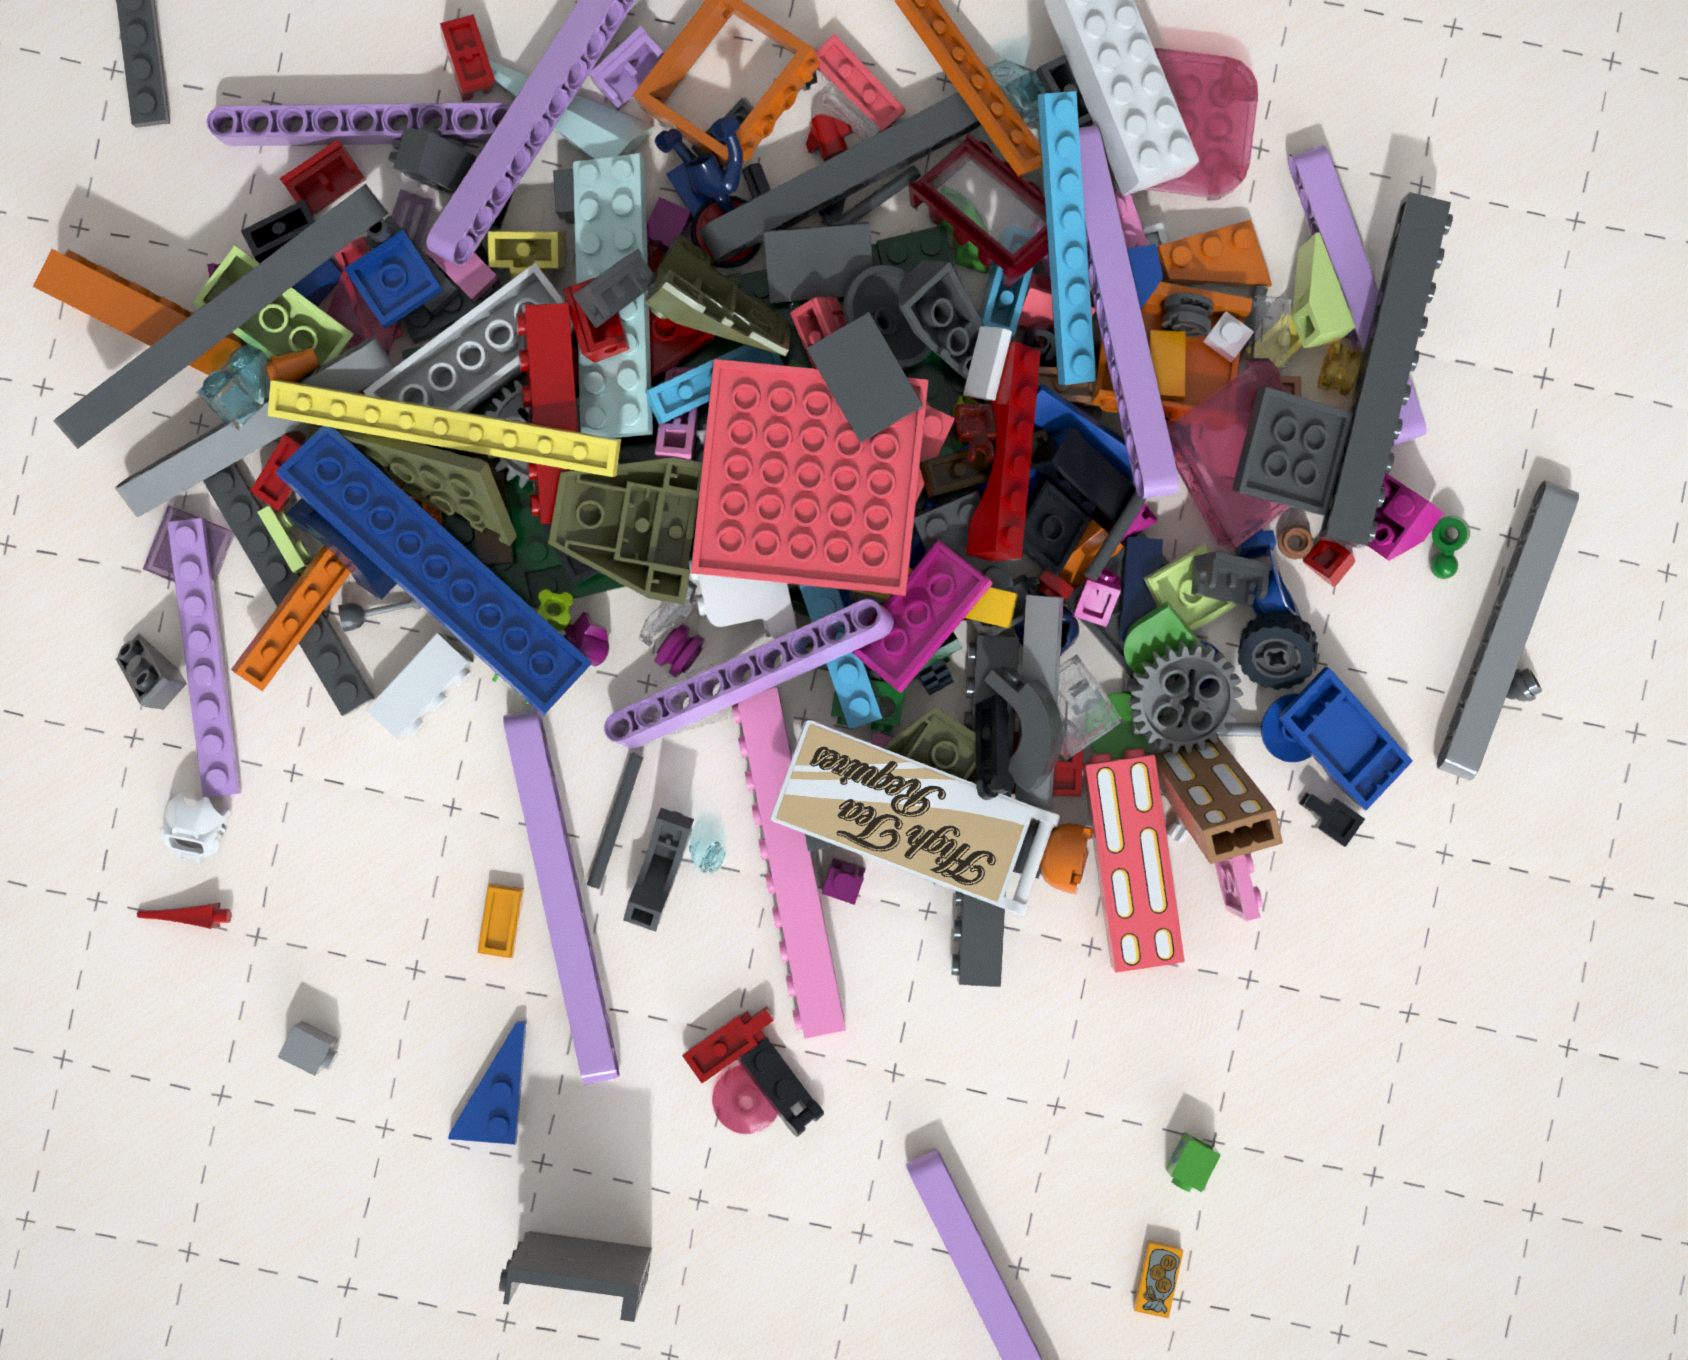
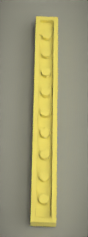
M278 379L271 380L267 416L609 477L617 475L621 439Z

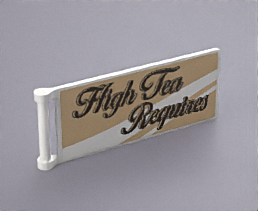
M807 720L803 726L770 816L772 822L1021 916H1026L1029 906L1026 903L1052 828L1053 826L1057 827L1060 816L1039 809L1003 794H998V796L990 800H984L978 795L976 784L811 720ZM1031 818L1040 821L1015 895L1013 900L1005 898L1004 895Z

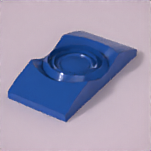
M1325 666L1277 716L1293 739L1322 766L1329 778L1365 811L1413 762L1329 667Z

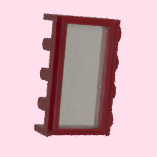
M967 134L966 139L917 182L908 183L910 205L916 209L924 202L928 206L929 217L935 225L938 226L945 220L953 227L954 239L960 246L963 247L970 241L978 248V259L983 266L989 267L995 262L1003 269V284L1008 289L1049 253L1045 196L1036 184L1027 182L1020 176L1018 177L1007 161L1002 162L993 154L985 142H978L970 134Z

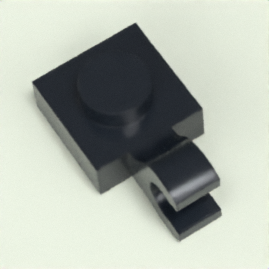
M1306 792L1299 802L1302 807L1319 817L1314 827L1343 847L1348 845L1365 820V818L1336 798H1333L1330 804L1327 805L1315 795Z

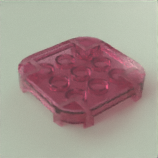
M1154 48L1200 162L1181 177L1143 190L1207 197L1206 201L1220 200L1222 197L1234 192L1247 175L1251 159L1258 102L1257 80L1249 67L1242 61L1231 57Z

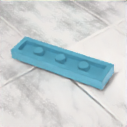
M746 344L715 358L785 366L780 354ZM714 359L645 391L658 424L667 422L709 402Z

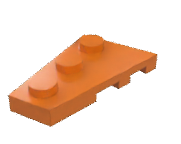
M1251 220L1157 246L1164 282L1200 285L1215 283L1232 287L1258 285L1268 288L1272 286Z

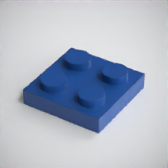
M401 230L344 268L384 329L444 291L404 230Z

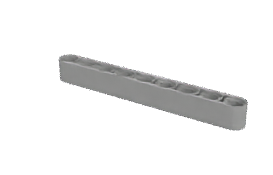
M371 337L320 366V368L311 371L296 383L357 393L379 380L395 368V365L377 338ZM268 396L119 483L115 489L136 517L142 516L305 422L267 416Z
M1546 480L1542 481L1539 485L1440 749L1436 763L1438 769L1469 781L1473 780L1477 775L1577 507L1579 492Z

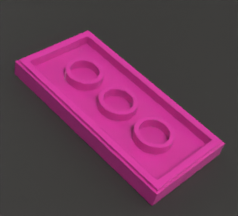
M938 539L908 575L906 596L891 595L883 605L885 609L891 612L894 619L891 632L884 638L851 653L901 693L992 586V581ZM877 613L869 621L868 626L872 625L876 621L878 616Z

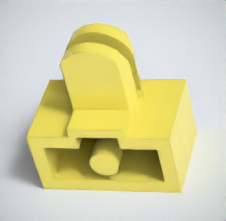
M565 230L488 231L489 267L510 268L512 279H514L536 263L546 276V268L566 266Z

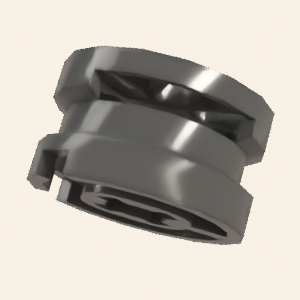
M1175 293L1165 298L1163 308L1166 314L1162 317L1161 322L1164 331H1186V337L1192 338L1202 337L1210 333L1211 320L1209 317L1213 314L1214 308L1212 300L1193 293Z

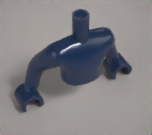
M728 116L725 119L719 118L711 126V132L714 137L720 141H725L728 148L726 170L718 164L713 153L696 157L682 142V134L679 130L670 129L669 131L663 130L654 141L656 146L664 153H668L673 149L685 164L684 168L689 176L691 192L700 199L714 198L723 215L736 209L728 195L737 190L743 165V151L736 131L739 129L738 120L735 117Z

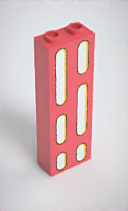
M1145 748L1124 750L1125 757L1111 758L1110 753L1090 755V761L1083 762L1082 767L1090 825L1093 828L1092 839L1110 963L1116 973L1185 962L1156 757L1152 753H1145Z

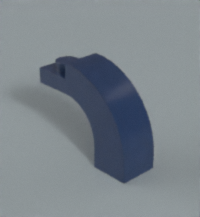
M301 498L286 513L292 523L331 550L347 567L358 585L380 600L397 585L396 582L304 499Z

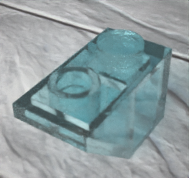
M1007 59L987 67L986 69L1025 124L1029 125L1039 120L1038 95L1048 92L1035 71Z
M249 344L236 349L230 355L229 362L219 371L210 374L204 380L203 387L196 392L223 423L236 430H239L264 406L267 355L262 350Z

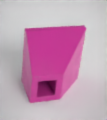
M1385 473L1382 487H1386V495L1382 506L1376 509L1374 521L1378 522L1377 532L1374 540L1368 542V547L1390 561L1424 542L1444 515V512Z

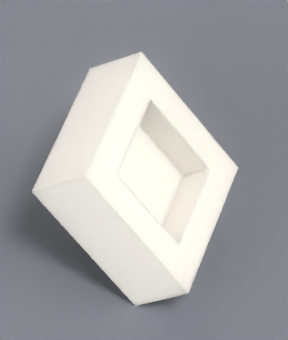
M1226 311L1203 342L1229 362H1232L1254 331Z

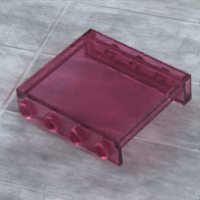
M1269 358L1248 359V369L1176 421L1166 420L1177 471L1218 545L1238 547L1290 508L1232 491L1258 386L1269 387L1288 393L1279 379L1280 373L1278 368Z

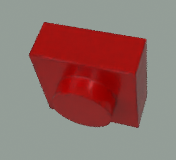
M1047 570L1040 571L1036 576L1040 581V584L1037 585L1039 587L1037 591L1040 595L1064 597L1063 601H1065L1075 589L1062 578L1055 576Z

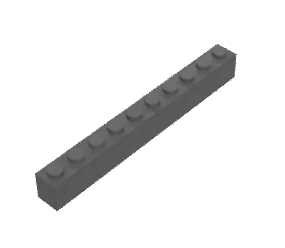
M1412 192L1407 194L1400 202L1349 410L1354 415L1328 515L1323 516L1319 539L1362 548L1368 546V542H1372L1375 538L1378 522L1374 521L1376 509L1382 506L1386 495V487H1382L1385 473H1390L1394 462V453H1391L1393 439L1397 440L1401 433L1403 420L1399 419L1402 405L1405 406L1411 393V385H1408L1407 382L1410 371L1415 370L1419 360L1420 352L1415 349L1418 337L1424 335L1428 323V317L1424 316L1426 304L1431 303L1435 294L1436 283L1432 282L1435 269L1440 268L1444 258L1445 250L1440 248L1443 235L1448 234L1453 221V215L1449 214L1451 202Z
M976 635L975 642L968 643L967 662L974 664L973 677H967L966 698H972L971 712H965L964 726L976 733L975 704L995 694L999 695L984 679L992 669L1003 666L1017 671L1019 637ZM1007 702L1009 713L1008 745L1010 748L1008 759L1013 756L1015 709ZM1011 790L1003 795L1011 797ZM955 891V906H961L960 920H954L953 941H959L958 955L952 954L951 975L957 976L959 985L1001 987L1005 909Z

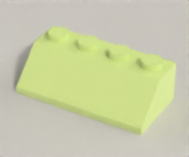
M234 245L192 303L202 308L260 263ZM292 287L233 331L234 334L268 359L271 356L312 348L320 366L336 358L354 335V333Z

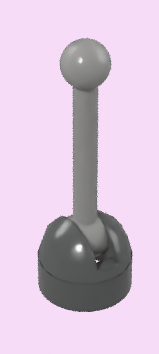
M411 598L409 601L364 610L356 603H345L338 605L343 630L347 632L360 628L367 616L410 607L421 609L422 606Z

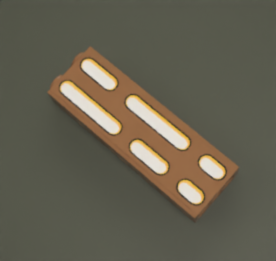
M1216 736L1218 740L1216 744L1209 738L1205 740V750H1201L1196 743L1193 744L1190 754L1186 752L1183 746H1180L1176 754L1171 749L1154 754L1160 790L1210 864L1283 844L1276 809L1218 736Z

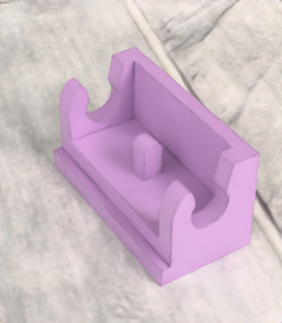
M640 26L589 74L593 84L619 111L633 98V93L664 55V52Z

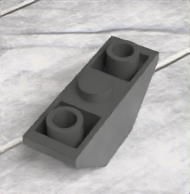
M139 633L132 641L126 642L121 647L116 661L139 704L148 708L164 710L187 685L179 669Z

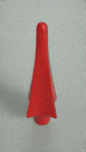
M221 903L176 909L140 910L137 912V917L172 921L212 929L213 926L220 927V923H230L232 912L230 909H220Z

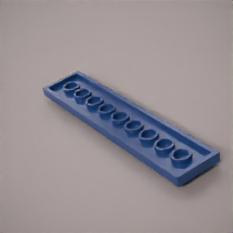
M322 426L276 470V475L543 716L591 666L592 662L333 427Z

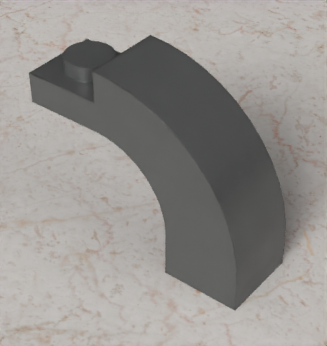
M1004 666L992 669L984 681L1015 709L1022 727L1019 747L1009 759V772L1012 774L1015 783L1026 793H1029L1042 785L1054 769L1059 758L1063 738L1060 713L1051 693L1039 679L1027 682L1024 685L1022 683L1024 681L1023 677L1010 667L1005 668Z
M660 808L643 865L628 900L623 921L656 932L681 866L692 832L694 819L676 811Z

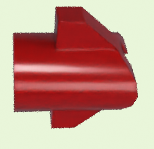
M823 114L816 115L812 118L811 130L806 142L808 152L814 153L819 150L823 161H827L848 150L844 137L853 133L851 125L835 117Z

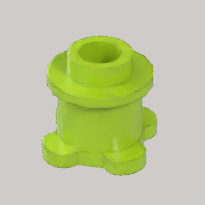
M548 589L542 590L538 595V600L541 603L536 612L558 632H561L568 626L571 620L569 606L573 603V597L568 592L556 594Z

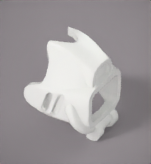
M181 792L174 798H169L166 804L163 827L160 828L161 840L166 847L175 852V858L194 859V862L202 863L204 857L212 856L218 851L219 841L226 831L231 812L229 809H224L222 814H219L207 797H203L193 807H188L184 801V793ZM176 838L200 843L203 848L181 845L177 843Z

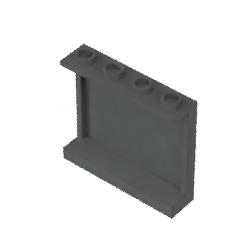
M529 1231L524 1241H519L517 1249L513 1250L511 1259L507 1261L506 1269H502L499 1291L505 1292L503 1304L509 1305L520 1283L623 1297L620 1320L635 1322L648 1282L652 1248Z

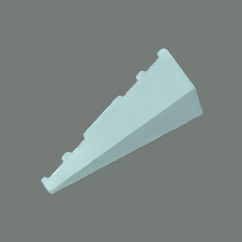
M489 60L495 83L515 99L530 76ZM576 94L553 131L557 135L560 134L589 159L628 155L630 151L634 153L654 129V126L649 122Z

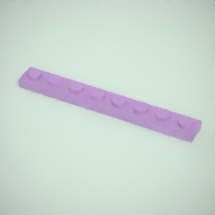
M206 518L167 522L203 797L207 798L241 793Z

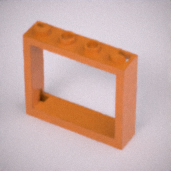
M705 0L633 93V97L645 112L668 128L679 130L684 139L704 153H713L717 162L726 167L728 162L727 146H724L667 107L664 102L732 14L736 15L794 54L791 61L736 131L743 151L744 164L746 160H751L754 149L761 140L772 133L775 122L781 114L792 107L798 92L805 83L810 82L814 78L812 74L821 63L811 46L743 1Z

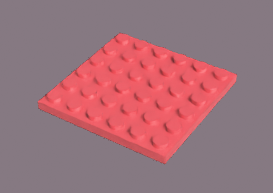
M714 359L691 573L906 596L929 380L907 378L923 405L922 409L860 444L818 369Z

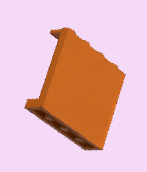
M1160 282L1141 309L1149 345L1150 330L1164 331L1161 322L1162 317L1166 314L1163 307L1164 300L1168 295L1193 293L1212 300L1214 304L1213 314L1209 317L1211 320V330L1226 311L1244 324L1245 318L1251 312L1252 299ZM1208 335L1194 338L1186 337L1184 401L1161 400L1164 416L1169 418V421L1174 424L1187 425L1193 422L1204 424L1203 427L1207 430L1222 431L1225 428L1228 429L1237 419V414L1232 412L1240 352L1232 362H1229L1203 342ZM1101 336L1096 366V381H1094L1091 404L1099 405L1102 410L1107 412H1118Z

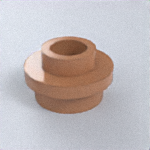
M1290 525L1279 534L1278 548L1289 559L1303 558L1309 554L1313 547V537L1304 526ZM1292 536H1296L1300 540V546L1297 549L1292 548L1289 544V539Z

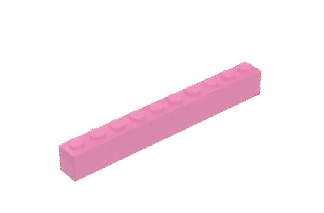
M774 687L732 705V712L735 724L742 723L744 736L738 737L742 758H749L751 770L745 771L748 791H755L758 803L757 805H752L754 822L756 826L762 825L764 839L758 840L762 860L769 859L771 873L765 874L769 894L776 893L778 907H773L772 912L775 927H782L785 941H780L779 947L782 961H789L792 975L786 976L789 996L796 995L798 1009L792 1010L796 1031L803 1030L804 1039L846 1031V1025L812 854L807 849L805 834L770 820L792 759L779 689Z

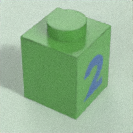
M1184 1132L1166 1167L1169 1175L1173 1177L1171 1182L1187 1192H1190L1192 1188L1203 1192L1221 1154L1215 1147Z

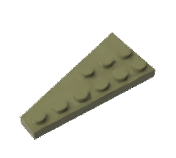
M306 424L311 436L322 427V425ZM334 428L389 479L403 485L402 490L407 495L449 516L455 512L470 521L472 528L480 532L488 528L500 534L499 541L508 546L516 539V532L487 462L479 458L455 454L450 450L426 446L423 443Z

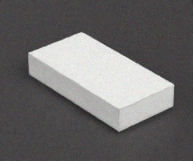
M980 326L963 395L976 399L995 401L1012 331L1005 328Z

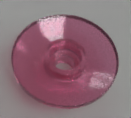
M741 1065L726 1071L714 1087L712 1095L714 1112L718 1120L733 1132L739 1134L761 1132L769 1127L778 1115ZM743 1096H749L752 1098L753 1104L745 1108L740 1104V1099Z

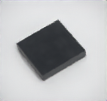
M1040 479L1027 500L1022 552L1041 568L1059 577L1092 517L1046 479Z

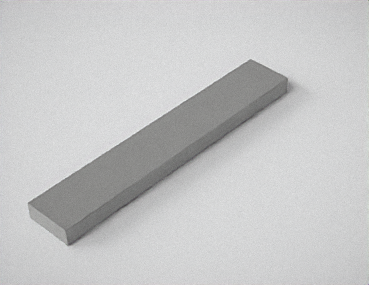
M1029 594L1026 595L1022 661V677L1024 681L1022 683L1025 685L1027 682L1039 679L1051 693L1058 706L1064 597ZM1019 719L1018 747H1019V744H1020V741H1021V735H1022V727H1021L1020 719ZM1054 769L1038 789L1026 793L1016 783L1015 799L1031 806L1051 807Z

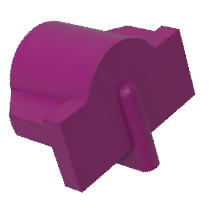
M583 611L573 625L568 624L564 629L566 633L564 637L592 662L591 666L596 667L603 663L609 654L607 630L604 626L593 622L590 615Z

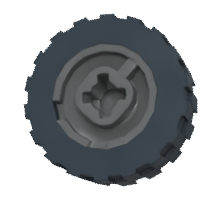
M1269 611L1267 614L1261 613L1257 615L1254 620L1251 619L1247 623L1246 628H1243L1238 649V663L1241 665L1244 675H1247L1253 683L1256 682L1261 687H1270L1273 690H1280V688L1290 689L1297 684L1304 683V680L1311 676L1313 668H1315L1318 650L1317 635L1315 631H1312L1311 625L1308 622H1304L1301 619L1302 617L1291 615L1285 611Z

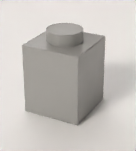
M300 1021L292 1027L278 1058L316 1076L324 1068L327 1070L331 1068L338 1055V1051L334 1048L339 1039Z

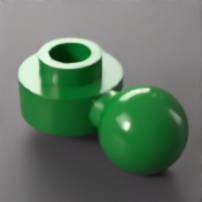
M1444 517L1438 521L1432 530L1433 542L1440 549V552L1431 559L1430 570L1437 578H1451L1458 570V560L1454 556V551L1462 548L1470 537V528L1461 517ZM1449 527L1456 528L1458 531L1457 538L1453 539L1448 536L1447 530Z

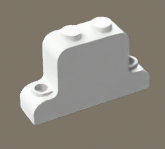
M692 560L688 561V563H689V568H690V573H691ZM691 573L692 581L699 580L702 594L696 595L700 616L707 615L708 620L713 625L725 627L763 619L766 637L771 636L774 640L797 630L788 584Z

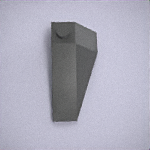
M923 260L900 281L898 306L914 334L967 381L979 329L984 324L949 261Z

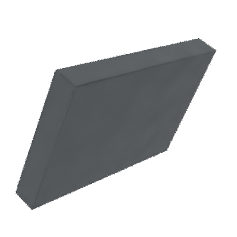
M869 222L764 230L770 303L811 300L816 297H845L847 288L852 280L864 270L873 267Z
M869 312L806 348L860 444L923 408L920 399Z

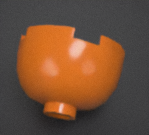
M1066 823L1057 825V827L1052 829L1040 863V873L1044 881L1051 887L1077 894V883H1081L1089 851H1087L1086 845L1088 839L1092 838V827Z

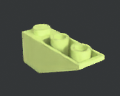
M1320 232L1315 233L1298 249L1292 319L1303 349L1338 342L1356 328L1352 312L1348 308L1341 290L1340 281L1337 279Z

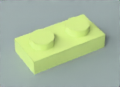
M270 505L258 511L260 518L292 572L303 574L310 564L309 558L312 557V554L302 539L297 541L291 529L295 526L287 517V512L284 509L277 511Z

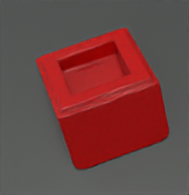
M1320 539L1303 559V563L1328 584L1335 587L1354 565L1355 559L1352 553L1340 544Z

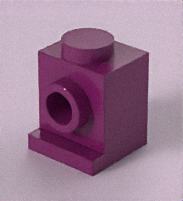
M833 858L822 888V894L855 905L864 880L863 875L866 868Z

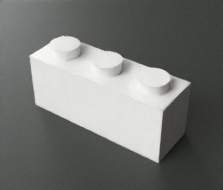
M437 633L366 711L396 739L404 738L406 735L411 738L424 725V722L421 720L429 710L432 712L437 711L448 698L445 695L447 690L453 684L458 687L471 674L468 668L472 665L473 661L444 634Z

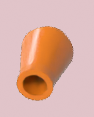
M312 348L271 356L270 361L263 363L270 381L278 379L296 383L311 371L320 368Z

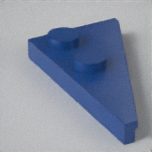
M527 1021L516 1022L451 1129L448 1139L516 1144Z

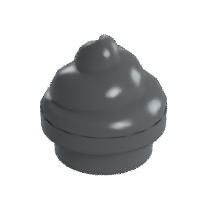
M1529 667L1522 671L1520 669L1516 670L1506 698L1530 702L1536 699L1535 695L1542 692L1537 678Z

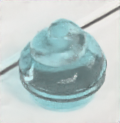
M706 838L702 842L697 841L694 845L689 846L691 859L697 870L703 873H715L723 864L726 850L721 847L719 841Z

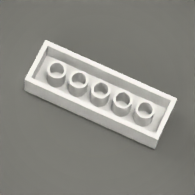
M1045 0V6L1093 124L1098 126L1104 151L1122 195L1126 196L1181 177L1200 161L1135 1Z
M534 263L366 388L364 393L369 396L469 413L522 373L519 366V350L525 349L524 335H518L516 327V313H522L521 305L565 303V301L538 265ZM570 316V328L572 336L573 334H575V330Z

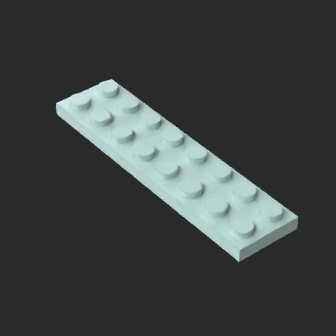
M637 153L574 161L576 284L598 277L638 248L643 254L641 255L648 265L644 157ZM648 291L619 311L630 347L629 350L594 363L582 355L578 343L581 433L610 438L653 434L652 409L645 391L651 389L649 305L645 303Z

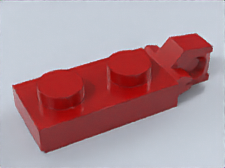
M767 1006L753 1016L748 1011L741 1015L738 1014L685 1051L682 1057L702 1084L757 1046L759 1041L765 1037L761 1029L773 1022L775 1017Z

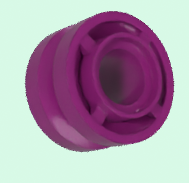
M684 623L677 629L674 628L658 648L657 656L654 659V662L660 667L669 664V674L675 678L682 672L685 673L703 650L702 645L705 642V639L699 634L691 638L689 636L690 628Z

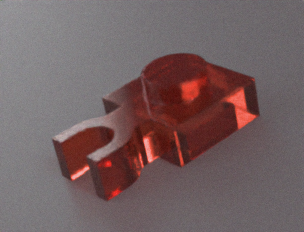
M957 404L954 416L959 442L970 443L967 452L968 462L974 463L977 456L976 451H981L986 456V463H991L995 455L991 442L994 441L997 434L992 405Z

